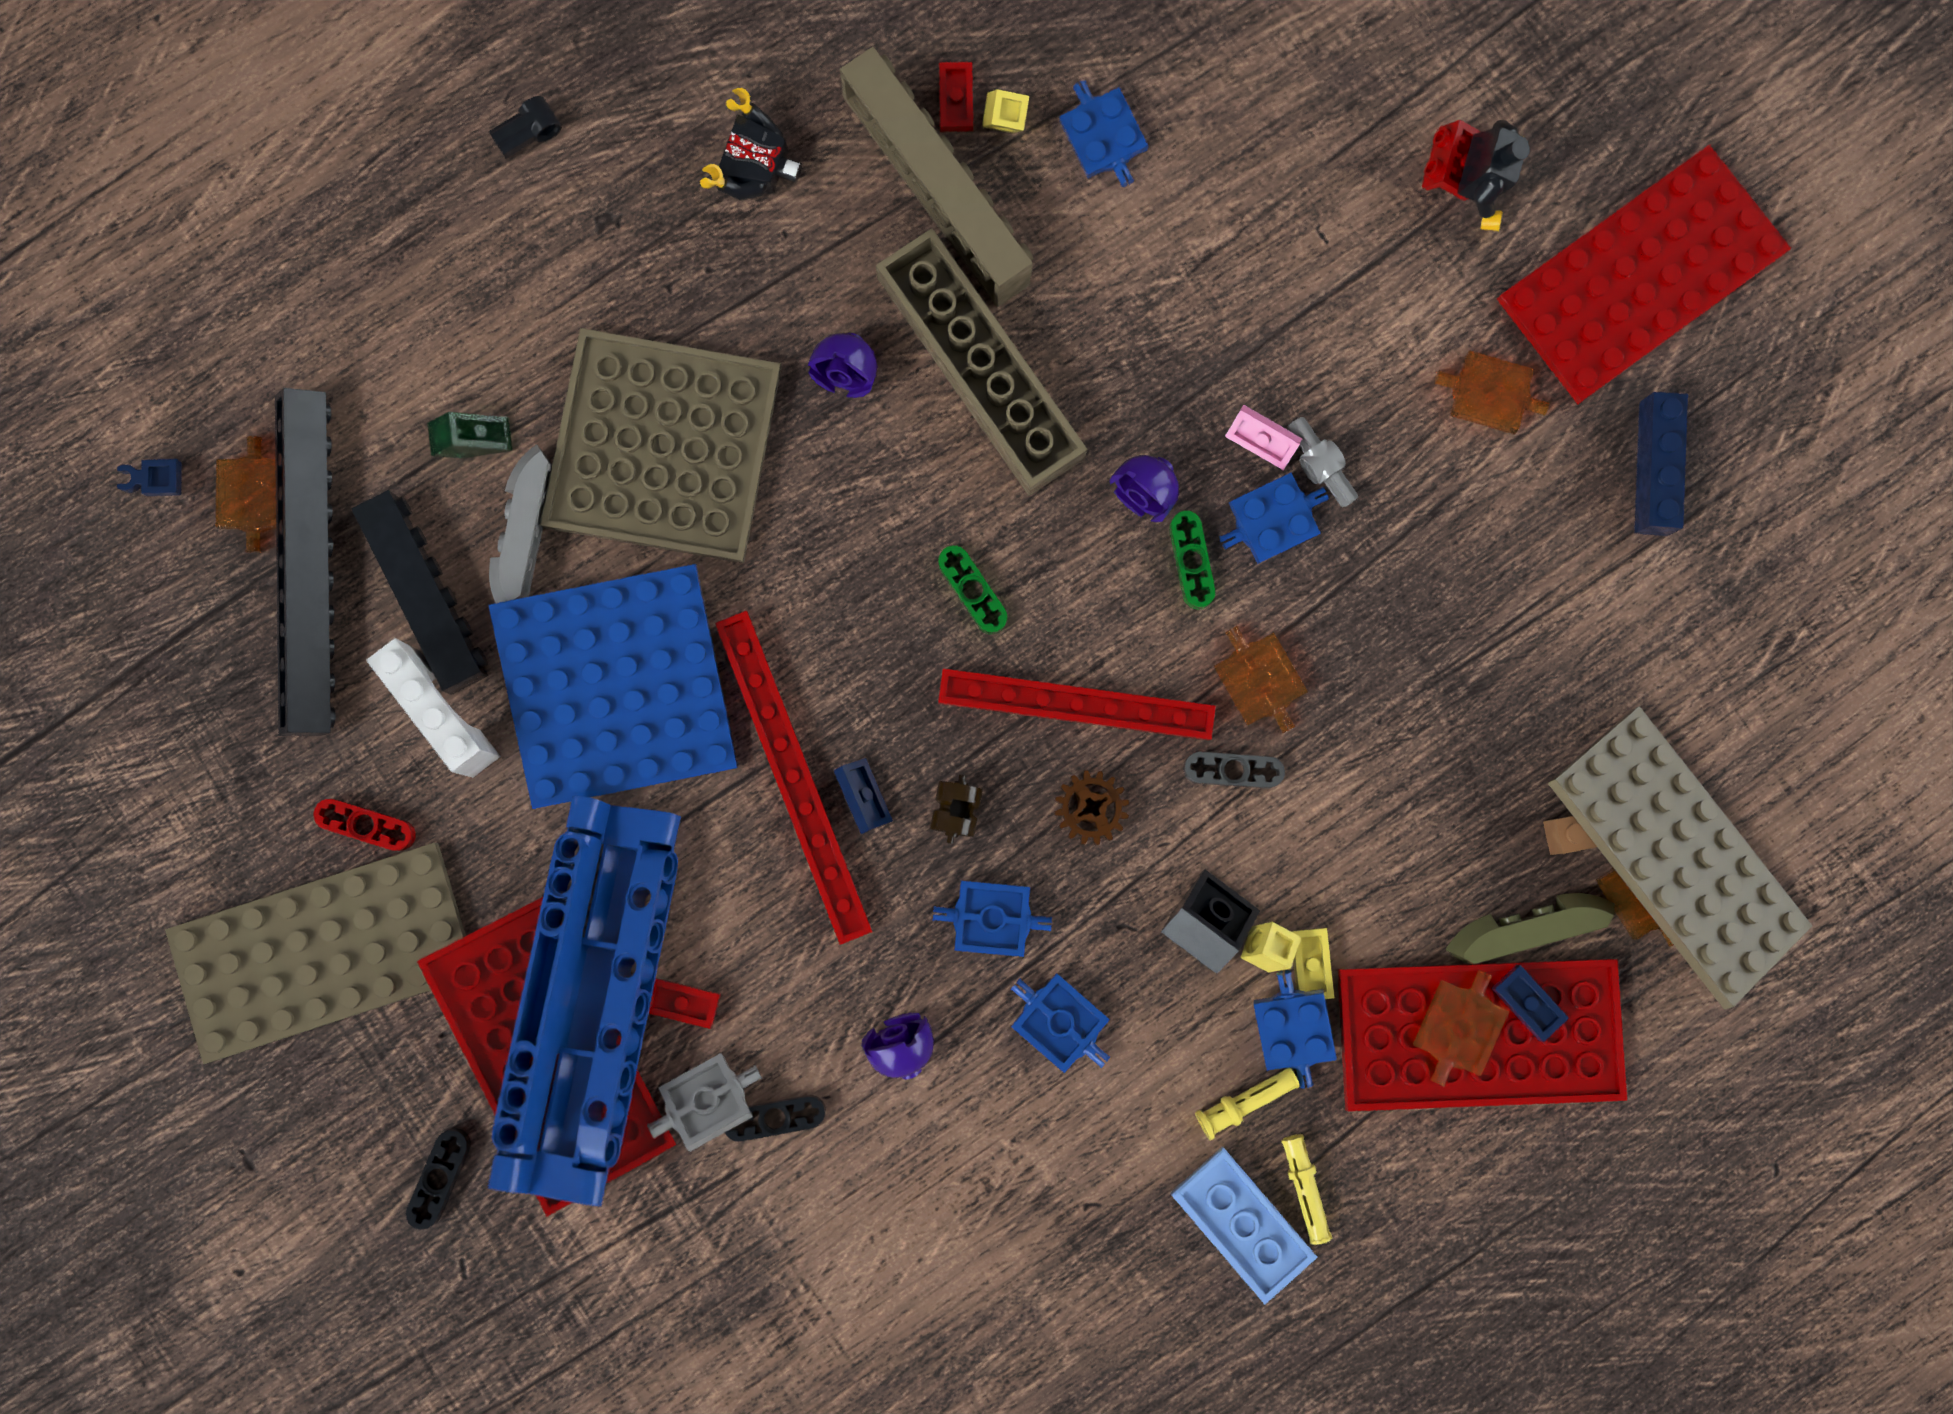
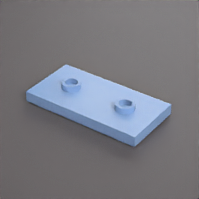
M1221 1147L1170 1193L1264 1304L1268 1303L1318 1258L1224 1147Z

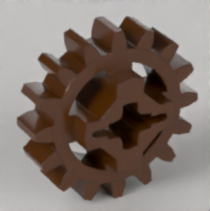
M1086 770L1083 772V780H1079L1078 777L1072 775L1070 777L1072 786L1069 787L1062 784L1060 787L1065 796L1055 797L1054 800L1062 805V809L1054 812V816H1063L1064 819L1058 827L1060 829L1066 827L1071 829L1068 834L1069 839H1072L1077 834L1080 835L1081 845H1085L1088 838H1092L1095 846L1100 845V836L1102 835L1108 841H1111L1113 839L1112 829L1118 832L1123 830L1121 824L1118 823L1119 819H1128L1129 817L1127 813L1122 812V807L1128 805L1129 800H1121L1119 797L1124 792V787L1115 789L1113 784L1116 778L1114 777L1107 781L1102 780V771H1098L1095 778H1091L1089 771ZM1086 785H1096L1107 792L1102 795L1092 793ZM1075 793L1078 799L1077 807L1074 812L1069 814V801L1072 794ZM1086 799H1089L1091 803L1099 802L1102 799L1105 800L1096 810L1097 817H1094L1092 813L1078 817V814L1087 806ZM1114 802V815L1110 823H1108L1105 816L1107 806ZM1081 821L1092 823L1097 831H1086L1079 828L1076 824Z

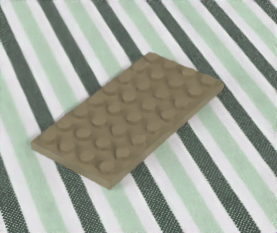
M1640 706L1629 711L1548 782L1552 790L1723 1009L1734 1007L1812 927V924Z
M439 843L425 845L165 929L203 1064H208L429 992L431 989L417 961L466 936Z

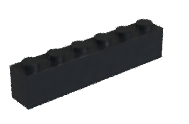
M387 490L351 508L442 691L452 695L488 677L484 668L488 665V661L479 647L474 648L469 636L473 635L472 629L463 616L459 618L454 608L458 602L452 590L448 586L443 587L438 577L443 574L442 570L433 556L428 557L423 547L428 544L427 540L418 526L413 527L408 517L413 513L403 496L398 497L390 490Z

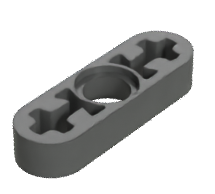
M1196 752L1187 757L1183 764L1185 777L1195 784L1268 789L1279 785L1285 775L1283 764L1277 758L1269 756ZM1198 758L1202 759V763L1205 766L1216 765L1214 759H1220L1217 767L1219 779H1213L1215 772L1212 771L1203 772L1201 777H1197L1196 771L1191 770L1190 766L1197 763ZM1228 761H1238L1242 765L1243 774L1240 779L1231 780L1225 775L1224 767ZM1249 761L1254 762L1252 769H1263L1266 767V763H1269L1271 769L1276 770L1277 775L1271 777L1269 782H1266L1264 775L1254 774L1252 775L1253 782L1247 781L1250 775Z

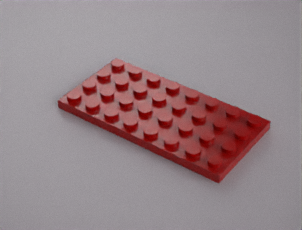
M1709 144L1506 290L1497 298V301L1575 402L1580 404L1792 248Z
M543 897L417 961L495 1116ZM618 1035L616 1040L617 1047L620 1045L622 1040L620 1035ZM557 1054L537 1151H539L540 1144L542 1140L544 1125L546 1121L547 1111L549 1107L551 1092L553 1088L554 1078L560 1054ZM533 1056L531 1057V1060H530V1064H529L530 1068L532 1067V1064H533ZM638 1070L636 1072L620 1155L616 1164L609 1168L606 1184L676 1145L669 1130L656 1138L652 1136L648 1124L660 1119L662 1116ZM525 1093L522 1096V1105L525 1101ZM606 1105L602 1109L603 1119L607 1113ZM517 1129L514 1133V1140H516L518 1135ZM536 1195L546 1217L573 1203Z
M1618 959L1337 969L1346 1111L1628 1101ZM1516 965H1521L1569 1017L1544 1042L1539 1041L1491 989Z

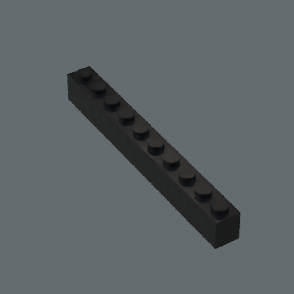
M283 388L275 395L278 736H323L331 733V728L334 727L336 719L335 709L330 707V694L335 689V677L333 673H330V659L334 657L335 646L333 639H329V625H332L334 620V608L332 605H329V591L331 592L333 589L334 577L332 571H328V558L333 553V540L331 537H328V524L332 521L333 509L332 505L327 502V491L332 486V473L330 470H327V457L331 454L332 442L331 438L327 437L326 424H329L331 419V406L329 403H326V392Z

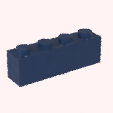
M1653 392L1639 402L1634 534L1669 536L1683 529L1688 394Z

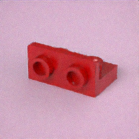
M1462 120L1439 127L1433 137V147L1429 161L1424 169V179L1421 187L1427 191L1440 187L1463 201L1468 200V198L1457 194L1472 136L1481 131Z

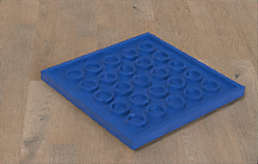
M696 564L488 605L532 809L571 802L572 796L591 798L738 768Z

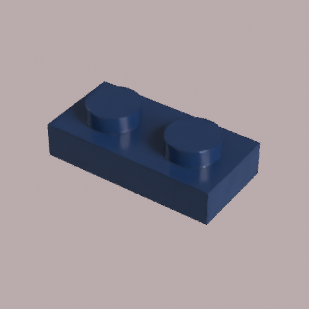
M866 758L833 770L861 834L893 821Z
M1516 965L1491 988L1541 1042L1546 1041L1569 1019L1521 965Z

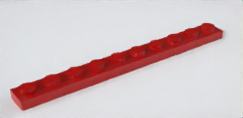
M744 611L716 622L715 625L838 942L841 945L873 932L749 613Z

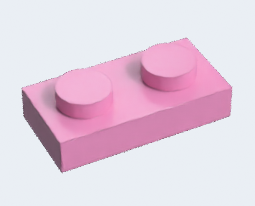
M1243 405L1225 437L1282 470L1285 469L1302 441L1301 437Z

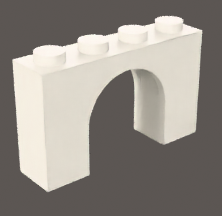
M394 638L366 660L451 772L474 778L501 757L482 731L468 725L441 696L432 683L436 677L428 661L418 649Z

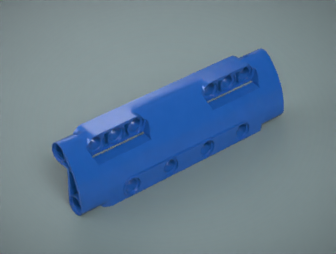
M572 796L566 824L567 832L560 835L553 849L492 1129V1140L498 1152L494 1155L488 1183L489 1189L533 1194L590 1206H602L609 1168L616 1164L621 1151L678 870V858L674 849L681 816L664 811L614 806L589 797ZM601 845H604L585 937H582ZM579 846V851L575 855V850ZM572 880L571 887L567 891V886L569 882ZM651 893L650 902L645 906L646 897ZM564 915V921L560 925L561 917ZM636 963V971L631 976V968ZM621 1033L622 1040L620 1045L617 1047L616 1040L618 1035ZM557 1054H560L554 1078L553 1088L551 1092L549 1107L547 1111L546 1121L544 1125L539 1151H537ZM533 1056V1064L530 1068L529 1064L531 1057ZM525 1093L526 1097L522 1105V1096ZM606 1105L607 1113L603 1119L602 1109ZM517 1129L518 1135L516 1140H514V1133Z

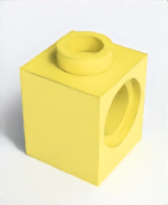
M998 89L988 92L982 127L1010 133L1024 131L1029 96Z
M1274 922L1252 926L1240 958L1267 972L1291 969L1301 937Z

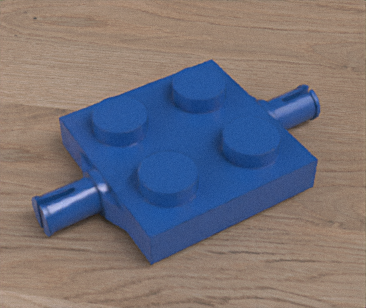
M1085 80L1080 81V85L1076 83L1073 89L1081 104L1077 108L1059 116V121L1087 179L1102 172L1114 170L1121 187H1126L1127 182L1128 185L1132 184L1134 178H1132L1126 164L1133 157L1147 151L1148 144L1120 87L1102 96L1093 97Z
M1291 472L1230 501L1229 505L1236 518L1237 529L1219 536L1220 542L1232 537L1234 538L1222 544L1223 548L1226 550L1243 541L1251 549L1258 564L1321 534L1312 516V507L1329 500L1328 494L1315 499V497L1325 493L1326 490L1321 487L1305 496L1299 489Z
M961 881L959 900L955 908L934 906L933 911L947 913L946 916L933 914V921L953 922L956 931L954 951L1024 957L1025 940L1030 929L1051 932V925L1038 924V922L1052 923V917L1031 915L1029 907L1030 887Z
M1285 970L1287 984L1284 981L1283 971H1279L1276 973L1280 992L1272 997L1256 999L1253 1002L1267 1071L1281 1068L1296 1069L1300 1084L1299 1088H1305L1303 1075L1306 1078L1307 1088H1310L1314 1085L1310 1066L1316 1063L1337 1060L1324 990L1319 989L1306 992L1294 990L1291 971Z
M1057 973L1043 988L1036 992L1019 978L1016 983L1026 993L1021 991L1015 984L1010 990L1014 991L1026 1004L1023 1012L1011 1027L1063 1073L1069 1069L1075 1060L1085 1054L1102 1068L1105 1063L1095 1054L1097 1053L1106 1062L1110 1059V1056L1101 1050L1095 1042L1098 1033L1110 1019Z

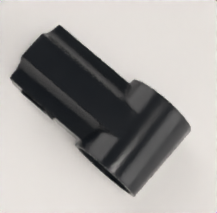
M534 96L526 100L519 107L518 114L488 132L507 159L535 141L546 142L554 138L561 131L562 125L545 98Z

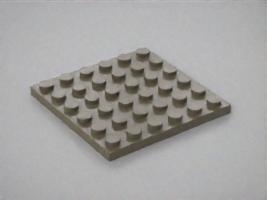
M580 328L540 526L546 529L744 563L781 374V363Z

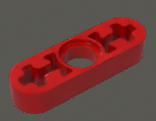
M325 799L320 801L314 809V821L320 828L389 850H407L413 845L416 838L415 829L409 822L344 801ZM335 805L336 813L349 816L347 822L331 820L330 824H328L329 818L324 816L326 809L332 810ZM363 815L370 816L374 823L372 831L367 835H361L356 829V822ZM402 826L401 833L406 835L404 841L398 840L395 845L394 837L380 833L383 828L398 830Z

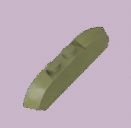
M1569 893L1557 896L1555 909L1553 904L1532 909L1533 915L1521 918L1520 913L1499 918L1500 925L1489 914L1465 926L1452 939L1446 951L1464 963L1477 964L1600 930L1609 926L1614 917L1615 903L1591 894Z

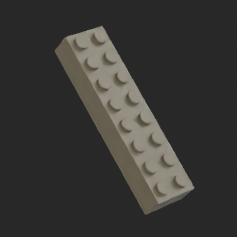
M871 47L840 68L843 98L998 308L1030 286L1033 255L1023 242L1018 244L1013 237L1014 231L1009 221L1003 215L999 217L993 210V201L986 190L983 188L979 190L972 181L974 176L967 164L963 161L959 163L952 154L954 149L945 135L939 136L934 130L932 117L925 108L919 109L913 101L915 99L914 94L905 81L900 83L893 74L895 69L885 54L880 56L876 49Z
M932 228L876 265L878 281L1028 496H1031L1085 459L1088 449Z

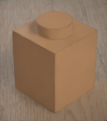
M1574 816L1543 821L1550 855L1597 848Z

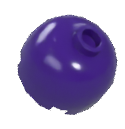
M839 333L827 336L816 345L808 363V366H810L808 373L819 386L827 391L835 393L836 386L849 390L846 397L856 398L864 397L870 393L878 365L874 351L862 337L855 333Z
M1138 455L1127 459L1109 480L1110 485L1114 482L1117 485L1114 493L1128 509L1140 517L1145 513L1154 516L1151 519L1152 522H1162L1174 507L1179 496V484L1173 472V466L1162 457Z
M907 1013L892 1017L884 1021L887 1028L880 1030L878 1033L873 1028L864 1036L861 1046L866 1058L882 1076L903 1078L905 1080L914 1078L921 1073L922 1068L928 1063L933 1054L934 1037L927 1018L924 1016L921 1019L919 1013Z

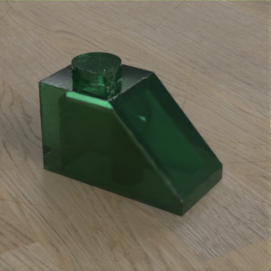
M447 412L427 423L430 451L433 457L462 459L513 450L509 417Z

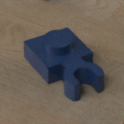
M177 459L142 460V470H138L130 465H120L117 467V471L123 474H131V480L127 484H117V488L126 493H134L141 488V494L147 497L181 495L182 462Z

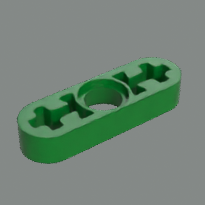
M1181 511L1172 519L1169 531L1183 599L1190 608L1200 610L1209 606L1213 601L1215 586L1201 520L1192 511ZM1182 519H1186L1187 524L1194 525V528L1189 532L1190 542L1198 540V544H1188L1180 548L1179 543L1184 544L1186 541L1184 531L1177 530ZM1189 551L1197 552L1202 559L1201 566L1197 569L1187 568L1183 563V555ZM1204 572L1205 577H1200L1198 581L1201 590H1207L1208 594L1203 597V602H1199L1197 597H1191L1190 595L1195 589L1194 578L1187 581L1186 576L1194 577Z
M955 545L943 549L938 559L939 569L979 629L986 634L993 635L1001 632L1007 622V612L968 553L962 547ZM950 554L955 558L962 557L960 568L964 573L968 569H971L973 572L962 577L958 583L954 581V579L959 578L956 569L953 566L949 568L945 566L948 563L947 556ZM976 581L982 586L983 592L979 598L969 599L963 594V587L967 582ZM987 597H990L992 600L986 603L992 614L997 611L1000 613L997 620L998 625L995 627L992 623L987 625L983 623L986 614L981 607L977 612L972 608L982 604Z

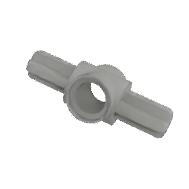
M1304 417L1294 420L1288 426V430L1302 438L1299 447L1304 454L1301 456L1300 464L1307 477L1314 484L1319 483L1321 485L1325 483L1341 507H1346L1358 498V494L1342 472L1346 461L1338 446L1331 440L1327 441L1325 439L1320 441Z

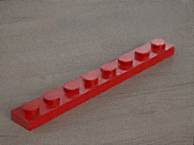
M950 669L942 670L938 704L1208 741L1212 740L1216 709L1215 705Z

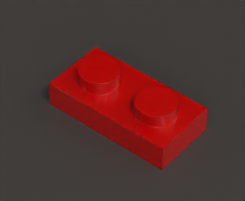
M939 62L940 132H973L972 62Z
M656 978L648 1014L712 1029L721 994Z

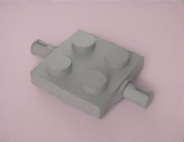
M720 1053L658 1087L665 1101L666 1115L648 1124L652 1136L656 1138L660 1134L674 1128L680 1134L686 1149L690 1152L752 1118L753 1115L745 1101V1091L743 1088L762 1079L760 1072L754 1065V1067L736 1075L730 1069L725 1057Z

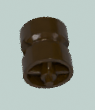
M959 775L958 781L954 783L938 782L935 800L940 805L939 808L933 810L930 829L944 832L945 836H948L947 843L953 844L954 838H958V835L974 837L977 818L973 815V812L980 808L983 789L968 786V783L965 782V775Z

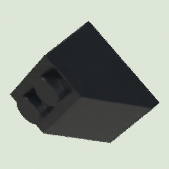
M1204 869L1176 906L1161 932L1203 965L1218 974L1239 952L1260 910Z

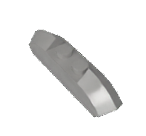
M537 444L518 461L506 484L505 492L513 494L512 499H508L505 506V519H508L506 531L501 532L498 540L500 557L490 558L489 581L495 603L529 597L543 527L540 524L552 470L551 462Z

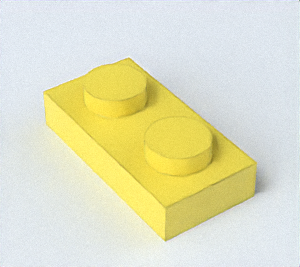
M1327 928L1291 931L1301 937L1293 961L1296 990L1306 992L1323 989L1325 999L1335 998Z

